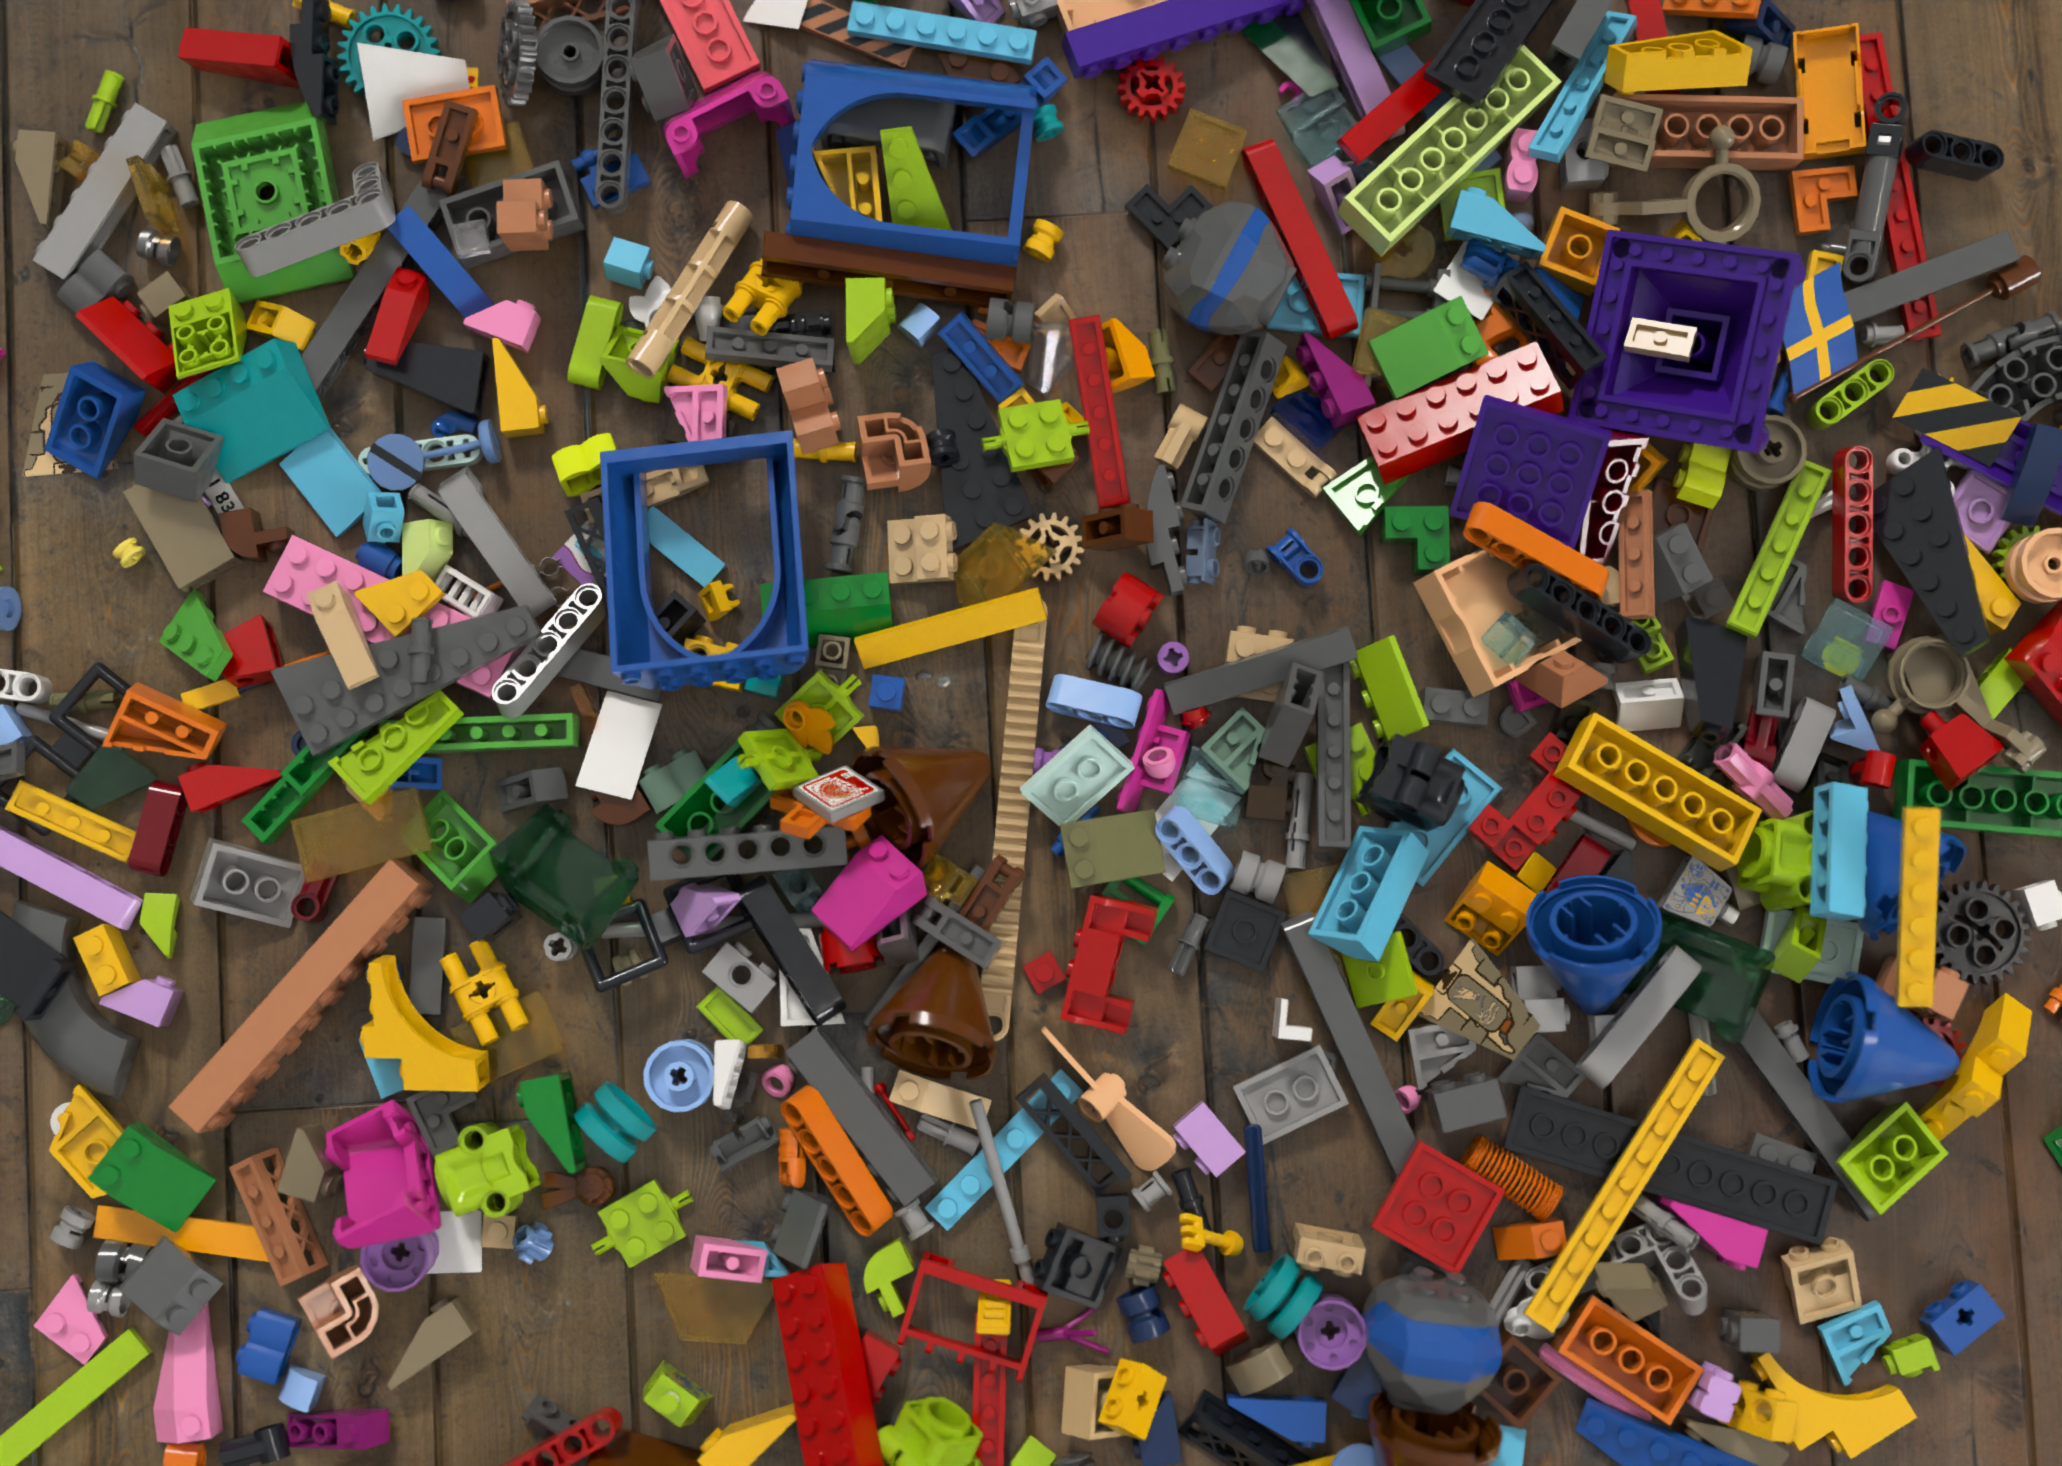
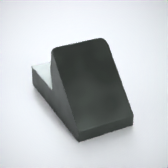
M1588 694L1562 709L1556 706L1548 733L1552 732L1568 746L1579 722L1592 713L1597 712L1600 706V697Z
M1820 752L1804 787L1803 798L1814 802V787L1833 781L1849 784V762Z

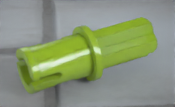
M104 70L97 94L91 97L94 102L85 127L94 133L102 134L104 132L112 108L116 109L117 107L115 100L124 81L123 76L110 70Z

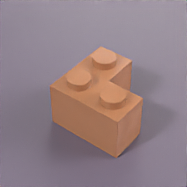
M541 178L503 180V201H496L497 234L510 251L549 250V240H552L554 236L552 220H548V208L553 207L551 189L547 188Z
M813 357L776 368L803 455L840 444L836 431L842 430L837 412L830 413L829 406L835 404L823 368L816 369Z
M1887 955L1875 982L1895 998L1897 955ZM1946 967L1934 968L1933 1007L1906 1008L1929 1019L1953 1020L1969 984L1960 980L1961 975Z

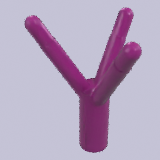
M1091 1307L1087 1308L1063 1327L1038 1329L1037 1331L1039 1343L1069 1340L1106 1355L1110 1353L1109 1348L1081 1338L1096 1336V1330H1071L1095 1311Z

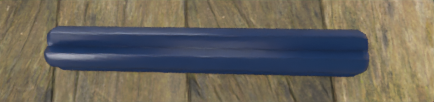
M1259 1124L1245 1125L1243 1129L1252 1247L1255 1252H1267L1270 1250L1271 1245L1262 1128Z

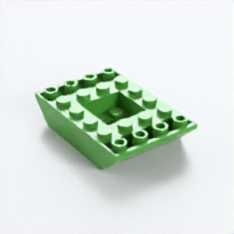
M306 101L196 124L191 146L214 263L224 288H230L239 304L354 279V266L348 263L344 256L340 255V246L259 277H251L234 247L239 240L248 235L340 201L325 122L314 116ZM265 186H273L275 189L273 197L269 200L260 199V191Z

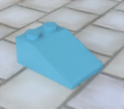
M1468 187L1467 191L1461 189L1454 205L1446 233L1447 237L1465 242L1474 238L1495 250L1504 251L1507 248V253L1536 261L1542 256L1546 245L1494 198L1486 196L1487 192L1485 190L1475 187Z

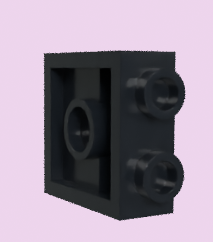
M1058 1222L1056 1228H1051L1045 1237V1246L1048 1248L1044 1258L1038 1259L1034 1264L1032 1275L1035 1280L1033 1283L1044 1291L1098 1310L1123 1249L1115 1244L1093 1237L1084 1231Z

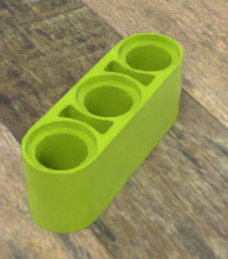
M593 295L589 297L568 369L567 380L569 383L597 390L602 388L607 370L600 363V356L621 323L623 303Z
M1876 359L1868 363L1808 408L1806 413L1808 424L1814 429L1825 430L1840 421L1891 383L1895 375L1892 364L1884 359ZM1870 370L1876 371L1879 374V383L1872 380ZM1845 388L1851 389L1854 392L1855 401H1851L1846 397ZM1820 407H1825L1829 410L1830 420L1821 416Z
M2010 647L2004 649L1976 680L1992 719L1997 717L2024 685V682L2004 660L2012 651Z

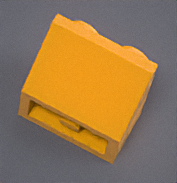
M1487 860L1470 880L1444 921L1469 938L1473 937L1479 945L1498 957L1526 926L1527 910L1537 893Z

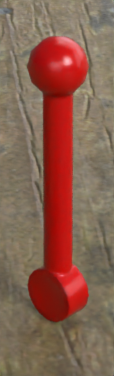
M882 1082L876 1083L874 1086L875 1093L881 1095L912 1142L916 1139V1136L894 1103L889 1101L890 1097L886 1092V1085Z

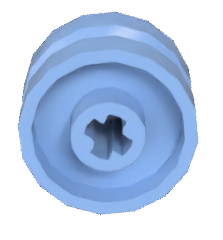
M693 1039L674 1040L658 1047L648 1058L643 1071L644 1086L650 1099L660 1108L671 1112H687L706 1103L713 1095L714 1052L704 1043ZM682 1068L686 1070L684 1076L688 1078L686 1081H682L678 1077V1072Z

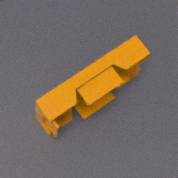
M1859 23L1793 32L1797 97H1803V121L1805 123L1808 120L1809 134H1804V159L1802 161L1865 153L1866 133ZM1850 53L1857 54L1858 61H1854L1855 66H1851ZM1805 59V73H1802L1798 62H1802ZM1854 114L1861 115L1862 127L1855 128Z

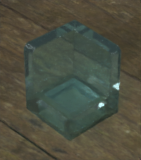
M1506 610L1481 637V640L1509 665L1513 663L1515 666L1539 638Z

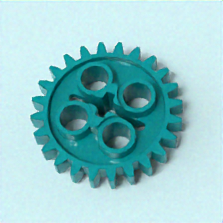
M383 3L382 12L378 13L372 5L370 6L371 15L368 17L362 11H359L361 18L359 23L352 19L349 20L353 30H342L343 35L348 40L347 42H338V46L345 53L338 54L337 58L340 62L347 63L339 69L343 75H349L345 81L349 86L356 85L354 92L358 96L365 92L357 42L404 50L401 48L402 42L407 38L415 39V44L407 51L442 56L440 50L434 49L440 43L437 37H430L434 32L430 25L423 27L425 20L422 16L414 20L412 9L409 8L403 15L399 4L391 12L387 4ZM375 32H383L384 37L380 42H370V38Z

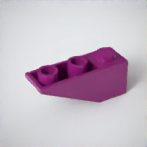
M1308 332L1303 333L1296 348V357L1298 362L1305 367L1311 389L1317 392L1324 416L1327 419L1329 418L1333 428L1357 422L1356 416L1372 410L1376 404L1363 376Z
M353 1408L287 1414L289 1447L364 1450L390 1442L388 1408Z

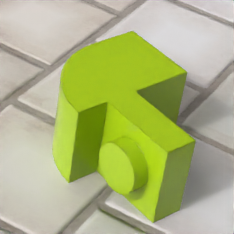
M902 1237L879 1248L870 1258L864 1272V1286L867 1294L879 1288L881 1293L877 1294L880 1305L884 1312L890 1310L893 1318L904 1313L907 1308L894 1280L915 1269V1264Z

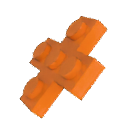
M793 788L778 790L770 797L771 809L787 814L780 820L781 832L801 839H810L825 824L837 826L843 830L856 831L871 816V807L830 823L794 798Z

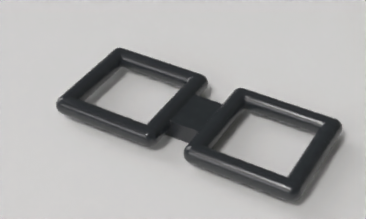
M101 662L93 664L49 714V720L64 731L58 740L50 746L37 735H31L23 743L25 745V761L36 751L77 782L64 797V799L75 804L94 784L93 778L79 768V765L87 756L92 753L104 763L111 764L125 749L116 746L108 747V749L103 747L100 742L66 717L99 678L123 696L127 689L131 687L130 684ZM8 780L0 781V806L4 809L11 797L2 791L1 788ZM10 812L41 836H47L53 831Z
M740 875L691 877L669 885L663 890V895L669 908L652 915L648 910L646 902L638 898L575 924L573 933L595 990L598 992L607 991L668 964V957L664 947L682 940L686 951L689 954H695L753 930V926L739 906L744 918L743 920L698 939L695 936L685 937L670 906L671 902L678 896L679 890L691 883L703 885L726 876L732 891L735 892L744 886ZM636 913L653 957L604 977L588 933Z

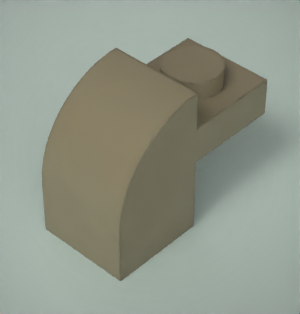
M1291 1332L1282 1340L1274 1336L1262 1347L1244 1352L1225 1368L1240 1395L1245 1396L1279 1382L1294 1371L1293 1367L1306 1357Z

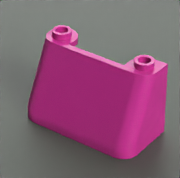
M764 71L754 72L693 102L690 110L666 117L663 120L661 126L662 134L685 179L699 173L697 159L700 154L706 152L700 140L701 137L753 111L756 112L761 124L767 121H774L782 128L796 122L789 97L779 80Z
M392 1099L325 1133L327 1145L325 1148L326 1158L332 1165H336L343 1170L348 1217L342 1216L336 1219L335 1227L333 1228L334 1238L339 1245L353 1249L426 1235L441 1227L432 1155L414 1117Z

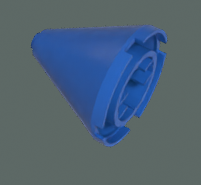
M1868 810L1866 829L1868 834L1866 845L1867 875L1865 877L1866 907L1864 917L1857 919L1861 931L1871 940L1876 941L1880 937L1875 932L1882 930L1887 935H1890L1898 930L1902 820ZM1940 832L1937 894L1944 887L1940 882L1948 870L1954 874L1963 862L1967 852V846L1957 837Z
M1582 875L1558 881V888L1547 894L1542 890L1536 895L1527 910L1526 933L1532 949L1576 1007L1584 1014L1599 1015L1611 1006L1655 953L1661 940L1662 918L1654 900L1650 897L1647 901L1637 893V886L1632 883L1609 876Z
M1849 971L1846 972V976H1849L1847 979L1837 977L1826 990L1815 1014L1809 1042L1817 1043L1816 1061L1807 1060L1809 1082L1817 1098L1833 1103H1843L1946 1080L1957 1072L1959 1057L1956 1055L1955 1049L1908 1009L1898 1007L1895 1003V998L1870 977Z

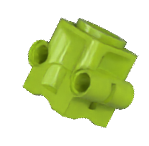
M1813 811L1781 820L1771 818L1756 823L1736 865L1738 870V887L1759 892L1763 907L1770 912H1779L1810 904Z
M490 1121L469 1126L459 1134L458 1147L435 1155L434 1172L439 1191L445 1204L454 1212L456 1217L478 1209H482L483 1213L488 1217H502L521 1205L523 1192L543 1183L538 1168L527 1155V1137L522 1123L500 1130L498 1125ZM478 1132L483 1136V1144L479 1143L477 1139ZM499 1194L505 1198V1206L499 1201Z
M928 1397L926 1399L905 1402L894 1426H885L878 1432L884 1466H981V1461L974 1453L983 1437V1433L971 1422L965 1410L944 1397Z

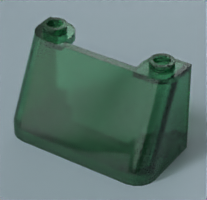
M545 804L490 851V855L499 881L507 893L578 947L587 951L600 939L638 883L639 869L627 857L625 859L617 857L612 862L573 835L570 827L572 821L564 811H556L548 804Z
M1660 912L1662 934L1659 946L1619 996L1627 1001L1661 957L1673 945H1677L1697 961L1702 968L1672 1007L1714 1022L1713 1030L1718 1034V1038L1726 1042L1740 1043L1747 1034L1776 959L1775 954L1764 948L1696 923Z

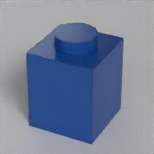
M873 674L868 703L869 708L872 710L902 713L906 689L905 678Z

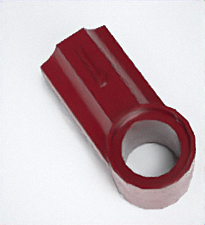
M1753 704L1750 707L1747 721L1748 729L1738 745L1752 760L1762 764L1770 771L1777 752L1774 739L1779 718L1755 715Z
M315 858L300 894L292 900L291 913L300 921L308 923L322 921L328 913V902L343 869ZM309 900H313L316 906L315 911L312 915L306 916L304 905Z

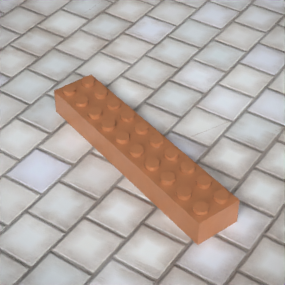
M389 859L171 1103L169 1108L196 1133L227 1127L236 1117L234 1111L241 1103H248L257 1094L258 1089L256 1086L262 1079H269L279 1069L278 1061L285 1054L290 1055L299 1047L302 1042L299 1038L307 1029L309 1031L313 1030L322 1021L324 1016L321 1013L327 1006L330 1005L332 1007L340 1001L345 994L343 988L350 981L355 982L364 974V965L372 956L378 957L387 948L388 943L386 940L392 933H399L410 921L408 915L415 908L420 909L429 901L432 896L429 892L434 885L407 861Z

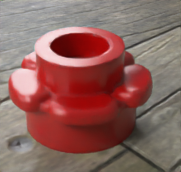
M1206 706L1183 712L1181 713L1183 717L1181 723L1182 725H1189L1190 729L1200 728L1208 723L1206 718L1211 716V711H1207Z

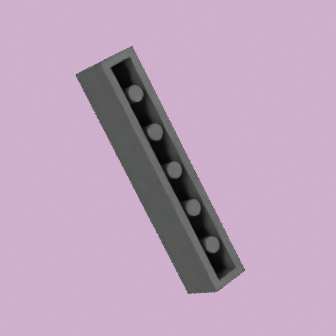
M822 1026L813 1029L785 1052L789 1057L787 1059L788 1065L797 1075L801 1073L808 1081L807 1085L814 1087L821 1094L838 1123L848 1133L847 1137L856 1151L861 1150L868 1159L866 1165L874 1176H881L888 1185L886 1191L896 1203L901 1202L905 1207L936 1183L939 1179L937 1174L875 1094L867 1087L861 1076Z

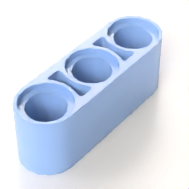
M1064 674L1054 675L1045 706L1050 711L1061 715L1122 729H1133L1143 697L1138 692L1127 688Z
M1174 806L1157 822L1155 833L1158 839L1196 886L1208 895L1219 893L1233 877L1234 866L1194 815L1183 806Z

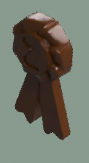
M601 1166L587 1167L577 1177L547 1171L544 1172L546 1180L541 1186L559 1188V1190L542 1193L539 1195V1198L543 1201L542 1210H547L579 1198L585 1205L601 1206L607 1203L614 1195V1177L606 1168Z

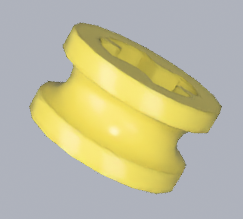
M133 537L120 543L114 549L112 556L115 559H121L120 565L123 568H128L145 556L146 549L143 546L138 547L139 541Z

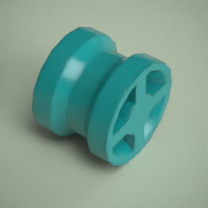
M1054 104L1044 105L1035 109L1033 126L1035 129L1034 137L1037 142L1052 139L1061 134L1065 129L1063 123L1057 119L1058 110Z

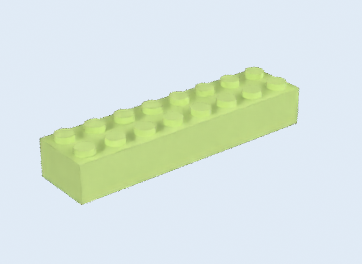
M1523 44L1478 110L1453 96L1343 199L1336 213L1382 257L1508 139L1517 128L1552 97L1562 81Z

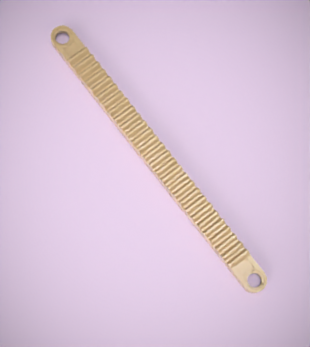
M1043 601L1046 614L1048 615L1047 606ZM1047 620L1015 628L1013 637L992 861L1000 854L1008 860L1007 864L1013 868L1019 867L1024 870L1030 801L1022 795L1020 787L1033 776ZM999 874L994 882L1003 886L1007 878ZM1023 881L1015 889L988 933L1004 942L988 969L982 968L981 986L989 1017L996 1016L1000 1018L1003 1024L1002 1030L998 1034L993 1035L995 1041L1004 1038L1009 1029Z

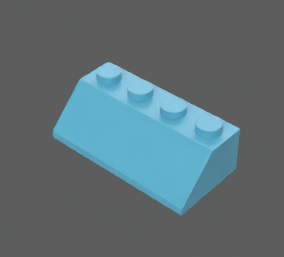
M1359 826L1351 842V848L1348 849L1308 935L1351 958L1379 962L1429 851L1412 831Z

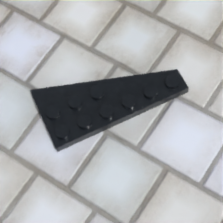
M948 348L932 355L931 361L937 430L950 429L956 433L957 441L954 445L959 449L960 454L959 460L955 463L940 466L944 514L952 518L957 528V538L953 540L954 552L1033 518L1035 514L1017 473L1010 471L1008 458L1002 451V448L985 452L982 450L981 438L999 436V432L974 375L957 355Z
M1938 446L1873 490V530L1961 658H1965L1990 642L1991 636L1983 605L1979 599L1976 587L1977 582L1974 571L1971 568L1958 509L1953 499L1951 482L1944 464L1945 459L1942 449Z

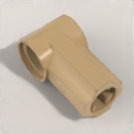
M1180 403L1168 425L1169 430L1154 459L1161 465L1164 464L1166 468L1178 471L1192 443H1196L1208 421V417Z

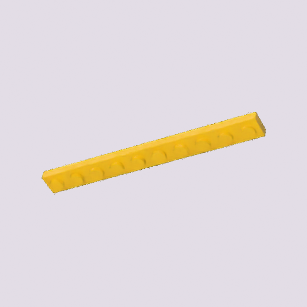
M1694 1039L1522 1314L1550 1333L1554 1332L1593 1270L1594 1265L1598 1262L1723 1062L1724 1055L1700 1039Z

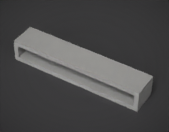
M135 102L133 107L124 113L121 125L116 133L107 139L104 151L99 159L90 165L86 179L72 193L70 203L63 214H60L55 219L53 229L46 240H43L38 245L33 261L64 281H67L77 273L83 262L94 251L102 249L160 160V149L169 145L178 131L167 121Z

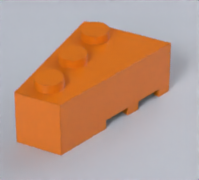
M137 682L127 689L102 746L131 748L134 751L141 752L145 750L162 752L164 755L206 760L215 752L228 723Z

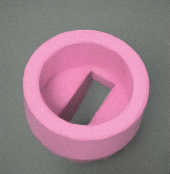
M1412 1085L1402 1086L1394 1091L1405 1114L1415 1110L1420 1105L1422 1096H1418L1415 1091L1417 1088Z

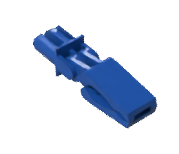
M1473 238L1467 243L1460 267L1484 281L1482 288L1485 289L1488 285L1495 288L1502 276L1519 266L1520 263L1507 255V248L1500 253ZM1540 267L1533 268L1578 321L1584 298Z

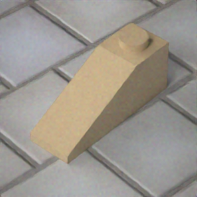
M337 581L307 593L306 595L316 623L347 688L351 690L380 677L351 596Z
M904 1068L899 1070L889 1098L891 1102L974 1129L977 1128L969 1102L975 1099H982L986 1116L992 1102L989 1098Z

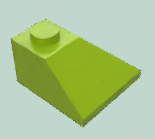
M619 325L601 354L600 363L628 396L638 398L644 402L660 403L665 394L664 386L669 385L667 376L675 363L680 340L677 339L653 378H645L634 372L626 363L627 357L639 338L644 336V331Z

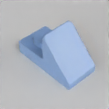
M1852 685L1839 689L1843 701L1837 704L1844 719L1832 724L1829 730L1830 738L1866 751H1880L1875 735Z

